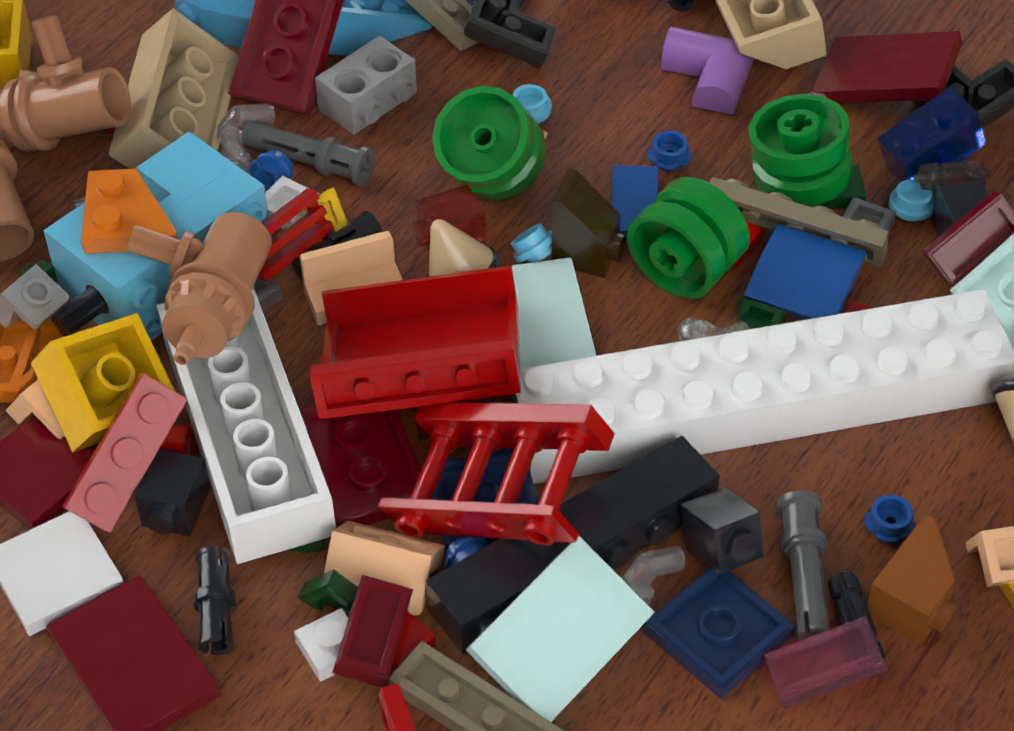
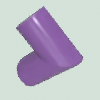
M670 27L663 46L661 70L700 77L692 98L693 107L734 115L754 58L741 54L734 39Z

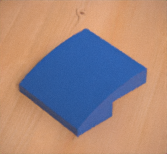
M778 224L755 267L744 297L787 311L786 316L801 321L841 314L848 295H852L866 259L867 251Z

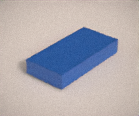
M613 165L612 206L621 214L620 234L626 236V242L627 228L658 196V166Z

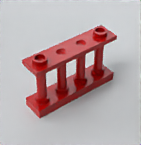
M442 403L419 406L414 420L429 435L432 445L410 499L381 498L378 506L394 522V527L397 531L414 538H421L423 534L529 540L539 545H551L553 542L576 543L579 533L561 514L559 508L579 454L586 451H609L615 435L614 431L591 404ZM458 447H472L452 500H432L451 450H456ZM499 448H513V454L494 503L473 502L492 452L499 450ZM542 449L558 450L538 505L516 504L535 453L542 451Z

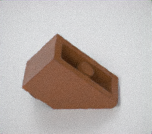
M925 514L871 584L867 603L872 618L920 646L933 629L941 632L946 627L956 608V604L950 602L955 577L935 518Z

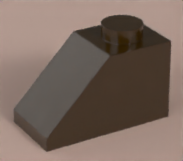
M570 168L567 169L552 200V260L571 257L575 271L605 278L612 261L619 262L625 248L626 236L620 234L621 214L577 170Z

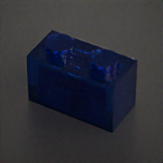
M952 86L877 137L886 167L900 183L906 180H917L927 185L986 145L979 114Z

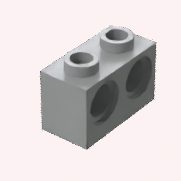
M379 35L315 77L318 110L351 134H356L369 124L376 122L382 115L401 102L407 101L417 92L415 59Z

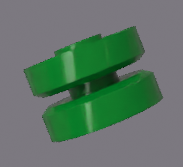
M478 86L464 90L446 103L436 118L432 135L435 156L444 170L452 178L456 179L464 189L481 199L499 201L517 196L533 184L543 169L547 151L544 132L533 116L516 97L497 87Z
M799 94L784 96L769 102L754 114L748 127L755 187L758 191L767 194L778 192L788 196L793 202L811 207L835 199L848 187L853 175L848 115L838 103L823 96Z
M686 176L672 180L659 193L653 203L648 205L627 228V244L630 253L643 274L660 289L675 297L690 300L704 297L724 273L748 249L750 237L745 217L733 200L718 187L702 179Z

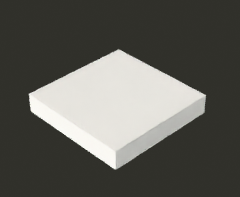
M70 511L0 544V586L28 636L45 629L46 625L124 584L121 575L89 522Z

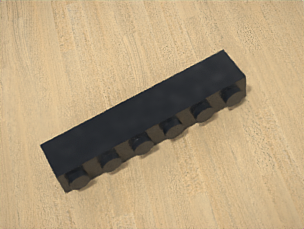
M682 435L561 503L559 511L578 531L579 536L615 570L627 563L635 553L651 544H661L676 529L683 526L681 504L717 491L719 489L720 475ZM500 538L425 580L427 609L463 655L467 652L466 649L542 573L570 542H553L551 545H539L529 540Z

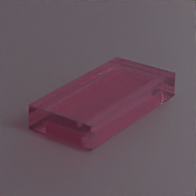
M866 616L764 654L779 699L784 708L887 671Z

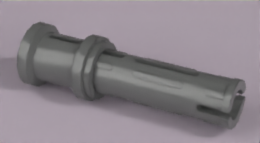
M255 120L248 121L242 133V145L246 148H253L263 152L271 150L280 151L291 160L315 166L316 171L322 176L330 177L335 174L352 179L354 185L364 187L369 182L374 171L376 155L374 149L364 146L361 149L346 146L341 143L340 139L335 137L325 138L321 141L261 124Z
M796 490L780 496L776 501V513L782 518L784 535L780 539V549L785 557L790 559L798 628L797 639L799 643L806 646H820L819 632L825 644L833 636L829 622L821 559L828 544L825 533L820 530L819 514L822 512L823 505L821 497L815 492Z

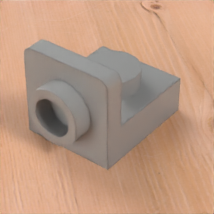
M35 264L1 293L0 324L8 330L21 319L24 323H28L32 328L37 329L67 304L69 295Z

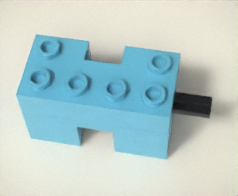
M190 131L136 167L176 229L178 240H181L185 231L195 233L196 239L203 243L213 221L224 213L240 212L250 215L260 222L269 217L264 185ZM85 202L43 230L58 285L69 295V303L50 317L52 323L58 327L59 333L65 337L73 334L91 320L101 325L138 313L150 340H154L160 335L162 329L156 305L165 303V296L172 279L170 277L171 265L134 252L84 254L81 238Z

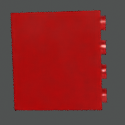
M512 265L322 291L327 318L321 364L311 366L309 374L319 419L521 393L519 307Z

